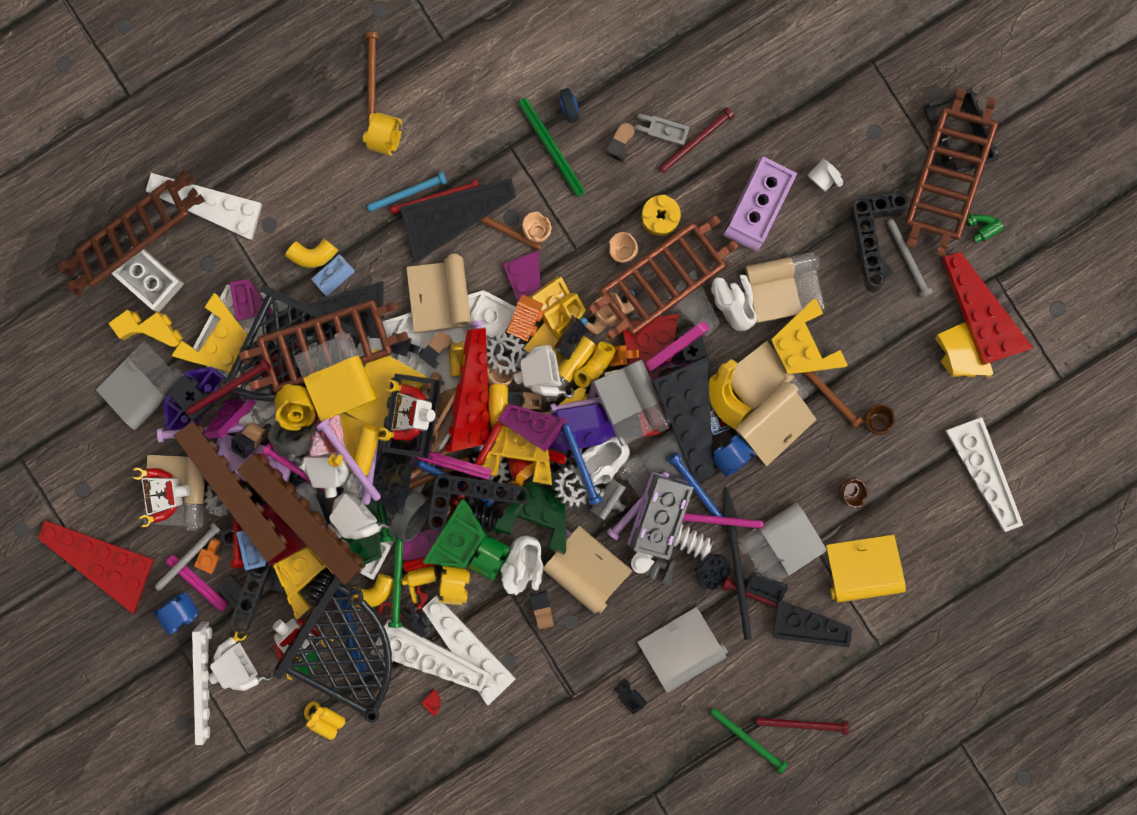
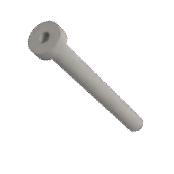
M893 219L888 220L887 225L921 291L919 293L920 297L922 298L932 293V289H928Z
M212 523L210 525L211 529L155 585V588L158 591L162 590L216 534L220 535L223 531Z

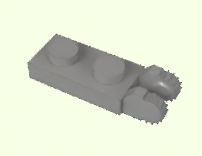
M637 115V119L651 123L650 128L634 125L635 131L684 146L690 127L656 116Z

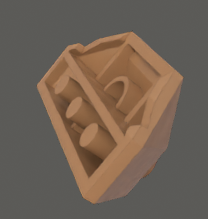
M457 387L444 390L439 395L442 397L441 404H438L436 416H438V423L435 424L433 432L435 442L431 444V451L435 453L449 432V428L453 425L454 416L452 411Z

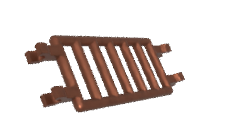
M958 89L952 108L943 107L941 109L905 219V224L913 227L907 246L915 248L920 230L942 236L937 255L942 257L945 256L950 238L954 240L961 238L998 128V122L990 119L996 99L988 98L982 117L960 111L966 91ZM947 116L989 127L986 138L944 127ZM941 134L982 145L980 157L938 146ZM935 153L977 164L974 175L932 164ZM929 171L971 183L968 193L964 194L926 183ZM923 190L963 201L964 205L961 213L921 202L920 198ZM917 208L958 220L955 232L914 220Z
M184 169L173 182L172 180H166L75 250L76 255L59 263V270H65L68 277H71L75 273V269L80 265L84 273L77 280H72L65 284L67 290L71 291L74 289L73 292L78 297L86 286H96L188 216V209L205 201L204 197L201 194L198 195L195 188H192L188 192V196L181 200L178 191L182 188L191 186L196 182L192 175L188 177L189 174ZM166 190L169 191L179 212L171 219L159 197ZM152 201L163 222V225L157 230H154L144 209ZM137 212L148 234L141 242H139L129 220ZM121 224H123L133 246L125 254L114 232ZM107 235L118 258L110 265L99 243ZM91 247H93L102 271L96 276H93L84 254Z
M714 216L700 228L695 222L689 223L599 289V293L603 298L591 305L587 311L593 316L607 304L613 310L621 323L607 332L605 336L609 341L626 329L631 335H635L726 268L727 264L723 258L733 252L739 245L734 240L717 252L705 236V233L721 222L717 216ZM691 231L694 232L717 263L711 270L706 268L685 240L684 236ZM676 242L680 244L702 274L696 281L691 279L669 249ZM661 253L665 255L686 283L687 287L681 292L677 291L654 260ZM647 263L672 296L665 303L661 301L639 271ZM632 274L657 307L650 314L646 312L624 282ZM615 286L620 288L642 318L634 326L608 292Z
M369 300L259 336L257 338L259 347L239 352L240 359L245 361L261 355L262 358L267 359L272 369L267 372L268 377L249 382L250 390H257L271 385L274 392H279L286 384L293 386L305 384L303 378L317 372L303 330L312 327L315 329L327 368L334 365L321 325L333 321L345 360L351 358L352 354L340 318L348 315L352 316L364 353V356L360 357L362 364L390 356L392 354L390 345L409 340L406 331L387 337L381 315L400 310L398 303L395 301L377 307L375 300ZM367 309L371 311L383 350L374 353L371 352L359 312ZM294 333L296 334L309 373L301 377H297L284 336ZM277 339L290 378L289 381L283 383L278 382L266 346V342Z

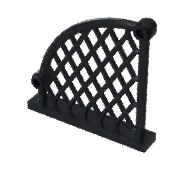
M263 284L260 292L265 294L266 297L239 352L259 347L258 343L254 345L252 343L260 326H262V332L265 335L267 334L266 326L274 321L275 329L278 331L293 326L300 320L301 323L305 322L306 314L314 318L326 314ZM278 301L288 305L280 313H278L277 308ZM273 304L274 317L263 323L270 305ZM292 307L302 312L300 316L293 320L291 315ZM287 313L288 323L280 328L279 318ZM333 321L327 322L330 327L324 331V334L327 335L329 333L330 343L328 346L331 348V355L335 365L337 364L336 359L340 357L341 361H344L345 357L343 351L338 354L335 352V344L339 342V339L334 340ZM341 321L346 338L348 334L354 336L349 348L352 357L357 356L355 352L360 340L356 328ZM309 328L303 330L308 346L317 341L318 351L313 353L311 357L312 359L316 356L319 357V366L315 368L316 371H319L327 365L326 362H323V354L317 335L309 341L307 339V331L312 329ZM366 333V337H367V340H368V341H369L371 335H369L368 333ZM291 334L285 341L286 344L290 343L291 345L290 356L292 357L298 377V368L304 365L305 361L302 360L297 363L296 354L301 349L300 347L295 349L294 339L297 337L296 334ZM266 342L269 355L278 350L279 360L273 363V367L275 368L280 365V375L277 376L278 381L281 379V383L286 382L285 376L288 375V372L284 370V360L278 342L277 346L269 350L268 342ZM238 353L227 378L219 382V388L234 380L239 371L242 375L250 367L257 366L262 356L258 358L253 357L252 362L241 367L243 360L240 359ZM264 370L242 383L241 387H236L226 394L234 393L253 400L273 402L278 392L274 394L271 385L255 391L245 390V386L249 382L259 380V377L267 373ZM269 387V394L260 393Z
M333 574L275 666L274 677L281 680L284 673H287L364 714V719L367 722L372 723L379 718V708L386 696L392 674V651L389 637L375 610L363 599L362 590L359 588L350 589L342 585L341 581ZM336 590H337V591H339L340 593H342V594H344V595H346V596H333V595H334V593H335ZM330 600L333 601L336 609L328 610L325 608ZM347 600L351 609H341L338 601ZM359 612H366L371 620L363 621ZM324 613L328 622L317 623L321 614ZM339 613L343 622H333L329 614ZM344 613H354L358 621H348ZM361 625L364 633L355 634L351 626ZM366 625H375L378 633H369ZM315 626L320 635L309 636V633ZM331 626L335 635H325L321 627ZM336 626H346L350 634H340ZM372 637H380L382 645H376ZM352 638L356 646L347 647L343 639ZM357 638H368L371 646H361ZM307 639L312 648L300 649ZM328 639H338L342 647H331ZM313 640H323L327 648H317ZM380 649L384 650V658L379 652ZM364 650H374L378 658H368ZM344 651L348 659L338 660L335 652ZM349 651H359L363 659H353ZM299 652L304 662L292 661ZM319 652H330L333 660H323ZM305 653H315L319 661H308ZM371 662H380L384 670L375 671ZM356 663H366L370 671H359ZM336 664L340 672L330 673L326 665ZM341 664H351L355 672H345ZM311 665H321L325 673L315 674ZM307 666L312 676L310 677L293 667ZM384 674L381 684L377 675ZM362 675H372L376 683H366ZM348 676H358L361 684H351ZM328 677L333 688L315 680V678ZM333 677H343L347 685H337ZM379 687L380 690L377 697L372 695L369 688ZM354 688H364L368 696H358ZM350 689L354 700L336 690ZM372 700L374 703L366 707L358 701Z

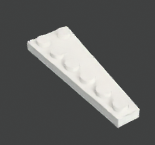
M151 173L146 192L151 193L166 180H172L173 182L175 179ZM193 184L185 186L178 191L181 200L188 196V192L192 188H195L198 195L201 194L205 199L203 203L194 205L187 211L253 240L262 203ZM168 190L159 196L161 199L175 205Z
M980 417L945 430L1003 532L1022 526V520L983 418Z
M436 595L422 609L452 653L490 673L482 691H478L485 703L489 705L516 678L446 604L438 603L439 597Z
M391 619L387 620L384 627L391 645L392 661L482 691L490 675L489 672L424 637L421 638L419 634L404 626L402 628L388 627V622H391ZM378 637L376 645H382L380 637ZM380 649L379 652L384 658V650ZM372 650L371 654L376 655L375 651Z
M201 621L192 631L195 745H203L207 738L210 737V727L208 726L210 709L208 708L209 639L212 638V628L209 627V621Z

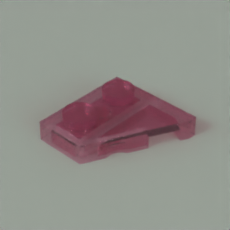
M339 414L328 419L330 422L328 426L346 449ZM319 416L317 418L316 427L320 423H322L319 419ZM316 428L313 433V441L308 457L338 452L322 430L318 431Z

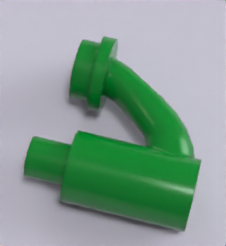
M968 214L966 224L969 227L977 225V222L987 223V225L977 230V234L972 237L975 243L981 240L985 242L1004 230V226L998 218L995 219L989 215Z

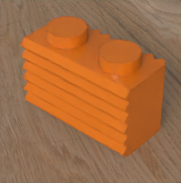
M522 295L517 303L506 333L513 334V336L526 342L530 336L534 337L538 329L535 326L536 321L540 322L544 311L541 310L543 303Z

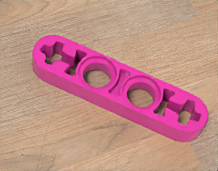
M705 321L699 323L644 365L649 373L659 368L710 330Z

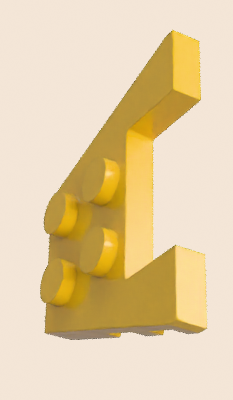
M214 293L205 308L221 318V320L199 352L184 341H181L172 356L230 372L248 334L241 324L236 321L221 298Z
M816 298L812 299L771 339L787 374L848 366L841 350L822 358L805 322L823 314Z
M503 425L482 467L491 469V476L497 477L501 457L536 462L533 482L552 485L548 449L546 452L542 451Z
M309 547L273 565L280 583L286 591L287 600L291 604L294 611L293 614L297 620L312 608L299 591L327 567Z

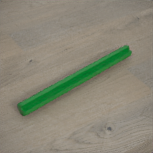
M527 98L521 99L518 102L520 108L576 197H581L585 194L583 186Z

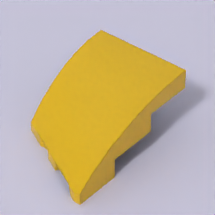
M557 276L529 296V298L543 303L541 309L544 311L542 320L557 340L561 337L571 318L577 317L580 319L585 312L578 294L570 293L560 276Z
M966 322L936 336L935 340L946 353L941 363L951 376L975 377L976 375H986V377H991L993 375L990 363L982 366Z

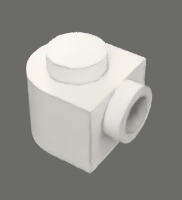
M636 552L631 559L632 569L637 573L647 572L654 563L651 559L653 556Z

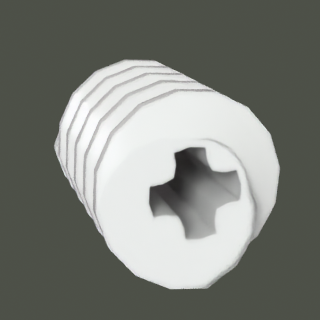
M681 523L674 547L680 543V550L688 547L687 554L694 551L695 558L701 554V561H703L710 552L713 542L710 544L709 537L703 541V534H699L696 537L697 531L695 530L689 534V527L682 530L683 524Z

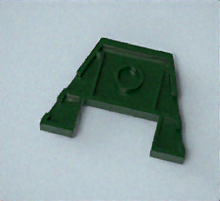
M529 481L525 485L530 493L529 500L524 504L512 503L494 526V530L510 535L516 517L553 530L548 549L564 555L566 553L565 503H560L562 497H555L558 493L557 491ZM522 490L516 498L523 500L526 497V492Z
M370 499V503L365 506L378 520L377 522H379L377 502ZM380 532L356 540L344 538L343 536L340 538L349 543V549L354 554L357 553L363 558L365 565L382 558Z

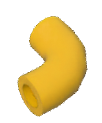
M324 238L313 249H307L296 241L287 250L285 257L301 267L316 268L325 265L339 250Z
M607 342L598 343L589 361L574 373V381L579 387H588L603 374L616 352L614 346Z
M503 384L489 386V421L491 430L495 423L499 422L498 418L508 406V387Z
M378 574L372 588L367 590L361 589L364 596L363 599L371 607L382 604L393 591L394 578Z

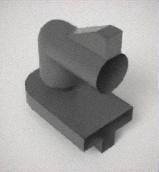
M656 559L653 566L644 575L657 579L660 569L667 570L668 562ZM671 561L663 580L664 584L672 585L673 571L677 561Z

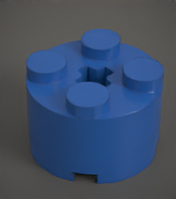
M737 434L729 440L727 447L721 446L713 452L712 460L727 478L730 475L729 472L732 475L746 465L751 457L754 458L757 454L742 436L739 437Z
M185 591L183 594L181 593L166 602L163 608L156 609L153 615L165 633L167 632L171 635L183 625V622L187 625L196 619L195 617L199 615V610Z

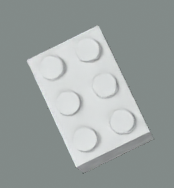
M145 249L112 273L146 305L157 312H160L184 285L180 279Z

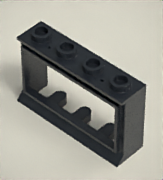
M972 88L966 89L963 100L966 112L982 117L983 111L979 109L977 94L973 92ZM957 93L929 102L923 107L933 134L939 118L935 108L954 102ZM970 122L975 136L986 138L989 129L984 125ZM941 134L938 146L949 148L946 135ZM993 144L985 165L992 164L998 160V151ZM979 145L980 151H982V145ZM941 155L945 168L962 173L976 169L977 164H972L957 170L954 158Z
M395 373L391 380H396L399 385H401L402 380L431 384L429 402L432 404L431 410L435 412V419L429 422L428 429L423 433L421 452L391 448L392 438L388 441L381 440L382 452L433 459V455H430L431 444L435 442L433 432L435 424L438 423L436 413L438 404L440 405L442 397L439 396L441 385L444 386L445 382ZM390 382V389H393L394 384ZM398 390L392 392L391 397L387 401L389 412L388 416L384 419V428L390 432L394 431L391 429L397 393H400Z

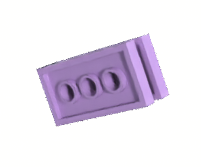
M764 156L759 158L724 229L723 236L758 252L797 173ZM767 179H771V180H772V182H773V187H772V188H769V187L766 185V180H767ZM758 196L764 198V205L758 203ZM750 213L755 214V216H756V221H755V223H753V222L750 221V219H749Z

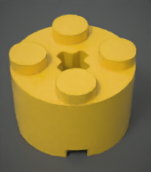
M379 112L376 114L371 113L369 117L370 125L368 131H365L363 135V142L366 143L368 150L392 156L391 151H396L400 142L402 131L398 129L399 125L402 126V120Z
M658 195L649 199L644 205L641 214L644 229L649 234L655 236L671 234L676 229L681 217L680 208L676 201L666 195ZM658 212L660 214H665L664 220L662 218H657Z
M286 384L276 394L274 399L275 418L281 427L288 430H300L302 426L307 425L308 427L315 420V406L307 388Z
M442 566L446 571H441L439 593L442 598H438V603L452 605L466 603L468 591L465 589V583L469 584V570L455 566Z

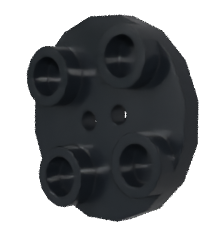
M709 553L708 557L694 571H696V581L699 586L713 591L731 573L732 568L729 566V561L725 556L721 554L711 555Z

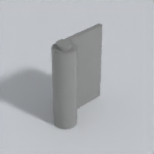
M697 607L638 641L639 646L667 693L726 659L725 654L728 653L724 644L718 643Z

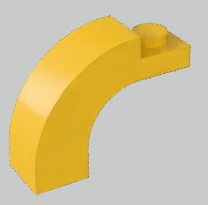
M731 359L726 364H722L718 372L710 378L709 398L717 415L727 425L735 429L750 415L752 408L739 401L732 391L731 380L737 362Z

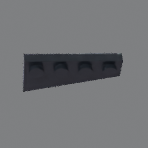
M778 599L772 634L773 638L850 647L853 630L851 626Z

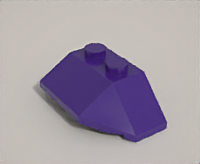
M213 367L190 370L184 374L195 377L200 383L199 388L209 394L219 389V382L227 378ZM190 393L191 398H190L189 400H193V401H194V400H195V399H194V395H195V394ZM170 394L163 402L165 429L167 431L181 430L192 421L198 425L207 414L205 413L197 421H194Z
M595 403L557 409L551 414V416L562 417L568 420L567 423L571 426L579 448L601 445L617 434L616 423L611 425L604 408ZM563 429L549 448L561 451L571 450Z

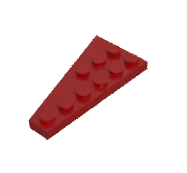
M958 252L943 257L941 259L982 366L1033 349V346L963 254Z
M678 314L658 317L635 335H631L627 329L623 331L626 350L639 351V358L628 359L629 365L639 360H643L644 364L674 342ZM634 321V322H631V323H632L633 326H634V325L637 324L639 321ZM662 365L651 373L648 371L651 380L660 376ZM670 368L665 369L664 373L669 372ZM662 402L638 412L642 437L661 434L664 416Z

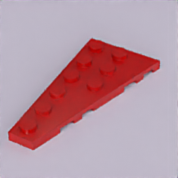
M486 328L467 329L463 349L465 360L464 366H460L459 373H462L461 383H457L452 411L454 422L453 427L449 428L448 434H451L450 445H446L445 451L447 452L484 445L490 435Z
M48 520L44 521L38 539L132 614H135L155 559Z

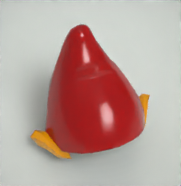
M507 458L508 468L513 478L510 484L524 486L523 482L535 472L536 462Z

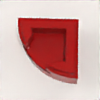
M435 688L421 702L434 717L440 708V697Z

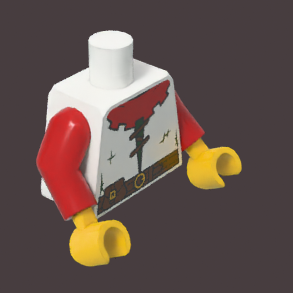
M388 380V382L394 384L393 389L385 388L388 392L400 391L396 397L391 429L394 432L380 428L379 431L386 432V436L378 438L383 441H388L390 438H394V440H412L421 431H426L429 427V422L435 419V412L431 410L432 404L426 401L425 395L419 388L406 384L399 385L396 380Z
M135 467L132 469L140 471L138 477L132 478L137 480L142 478L147 515L139 517V519L145 518L147 520L146 525L140 526L142 528L149 526L151 522L157 523L167 520L177 511V506L182 505V497L190 496L191 494L189 485L180 486L179 478H173L171 473L161 468H146L142 470Z
M292 618L286 624L282 620H277L274 623L273 629L277 632L274 635L276 641L274 650L278 661L304 622L303 619L297 620ZM315 626L309 633V636L320 635ZM307 639L300 649L312 648ZM313 640L315 645L321 641V644L326 647L323 640ZM299 652L292 662H299L302 659ZM286 673L287 678L289 680H293L292 677Z

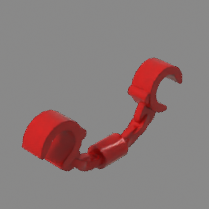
M421 585L417 586L416 594L421 595L420 599L422 601L418 605V610L423 608L424 602L428 600L429 593L421 591ZM385 602V603H383V604L380 606L379 612H380V614H382V613H383V607H384V606H390V607H391V613H390V616H389V617H391V616H392V603H390V602ZM399 614V617L406 618L403 614Z

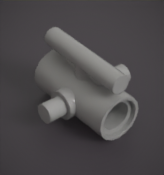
M613 479L607 483L604 489L594 486L597 495H601L602 501L591 507L590 510L605 520L612 509H617L620 512L624 511L626 506L620 503L619 498L626 487Z

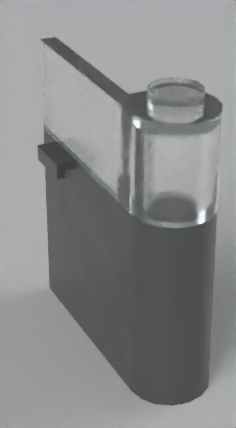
M671 429L628 458L617 473L622 480L627 479L638 497L641 498L645 493L651 472L662 474L666 471L670 474L669 479L674 480L676 478L686 481L674 464L670 465L667 461L674 453L678 452L681 455V462L690 473L691 470L674 430Z

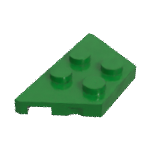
M462 499L423 563L459 568L467 567L485 538L486 533L465 499Z

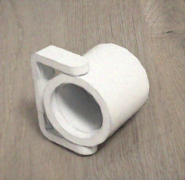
M824 158L807 175L824 192L833 183L836 187L843 185L839 171Z

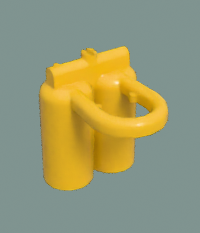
M464 341L451 343V348L449 349L450 376H462V373L459 372L460 366H464L465 355L463 354Z
M435 565L409 571L401 579L403 585L408 584L414 603H417L415 586L437 581Z
M316 701L310 702L304 710V716L308 720L306 725L309 729L328 740L334 739L337 735V729H341L345 724V717L326 707H321ZM315 706V713L309 716L310 708Z

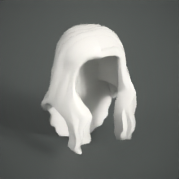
M740 275L745 289L744 293L736 283L730 284L732 288L730 290L723 278H715L711 287L712 294L715 297V304L723 312L730 326L737 331H745L753 327L757 322V315L753 309V293L746 275Z
M611 437L601 445L588 447L582 454L588 472L591 474V480L595 482L594 486L596 484L609 483L620 467L627 461L630 450L623 439Z
M520 536L512 542L508 557L500 568L502 586L508 594L514 593L517 595L519 592H523L529 580H532V588L538 590L542 581L541 576L544 566L541 560L540 543L534 537Z

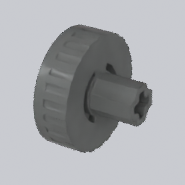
M316 418L310 426H302L300 430L285 429L276 421L269 430L268 438L277 455L287 457L288 454H295L297 458H304L311 454V450L319 443L322 432L316 428L319 425Z
M416 491L406 498L402 515L386 507L385 510L394 515L390 526V533L405 543L415 538L429 519L432 499Z

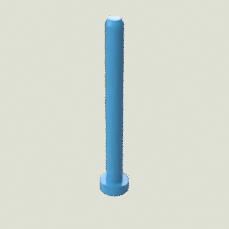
M441 171L434 178L368 204L367 209L368 211H374L439 183L444 185L448 182L443 171Z

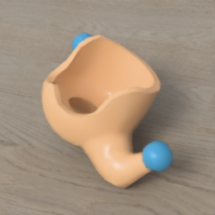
M609 293L625 315L634 310L629 300L627 303H623L617 293ZM601 296L600 298H598L596 301L593 302V304L603 297ZM608 304L595 313L596 321L594 324L589 323L586 318L580 319L593 334H599L607 326H616L621 322Z

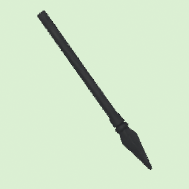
M725 487L723 517L737 518L728 488ZM727 525L726 529L728 530L743 635L744 640H750L752 636L737 540L738 526Z

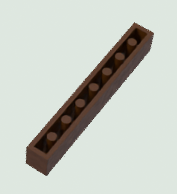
M192 421L173 436L266 562L272 561L288 549L285 545L288 541L282 533L279 535L274 530L276 525L270 517L266 519L262 514L265 510L260 503H254L250 498L253 494L247 486L243 488L239 483L242 479L235 470L233 472L230 471L228 468L230 463L224 455L219 456L216 452L218 447L212 439L208 441L205 437L203 426L200 423L196 425Z
M260 453L252 454L237 471L344 585L351 582L366 567L363 563V558L357 553L354 554L349 549V543L336 535L337 531L323 521V516L309 506L310 503L305 497L299 496L296 492V487L283 479L282 472L269 464L270 460L267 456Z

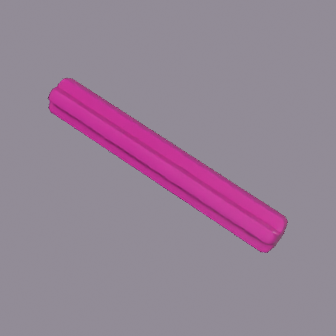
M430 451L433 459L417 457L418 460L488 480L491 476V469L435 452Z
M172 555L167 559L166 564L173 568L179 559ZM186 565L179 571L178 574L219 611L222 612L227 608L228 603Z

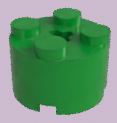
M485 536L469 569L493 581L511 547L491 536Z

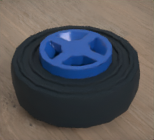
M569 88L560 90L559 103L564 117L567 118L569 123L578 121L579 109L574 94L571 93Z

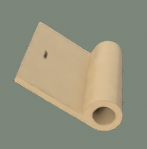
M450 254L447 256L448 258L444 259V263L407 267L414 333L462 328L471 325L463 257L458 254Z
M785 381L735 428V431L750 445L765 466H768L817 420L797 393L799 389L793 382L788 383Z
M580 526L566 540V553L563 555L556 552L543 567V571L594 614L597 612L601 614L607 607L605 603L607 599L632 572L629 567Z

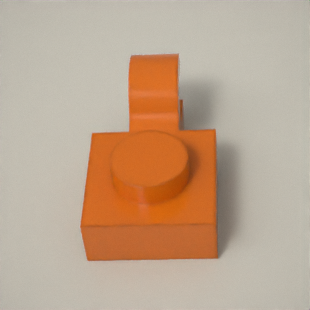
M626 346L614 347L616 352L609 366L628 365L627 359L639 358V351L626 350Z
M215 538L211 539L208 550L205 548L201 549L194 567L213 574L221 557L216 554L221 541Z

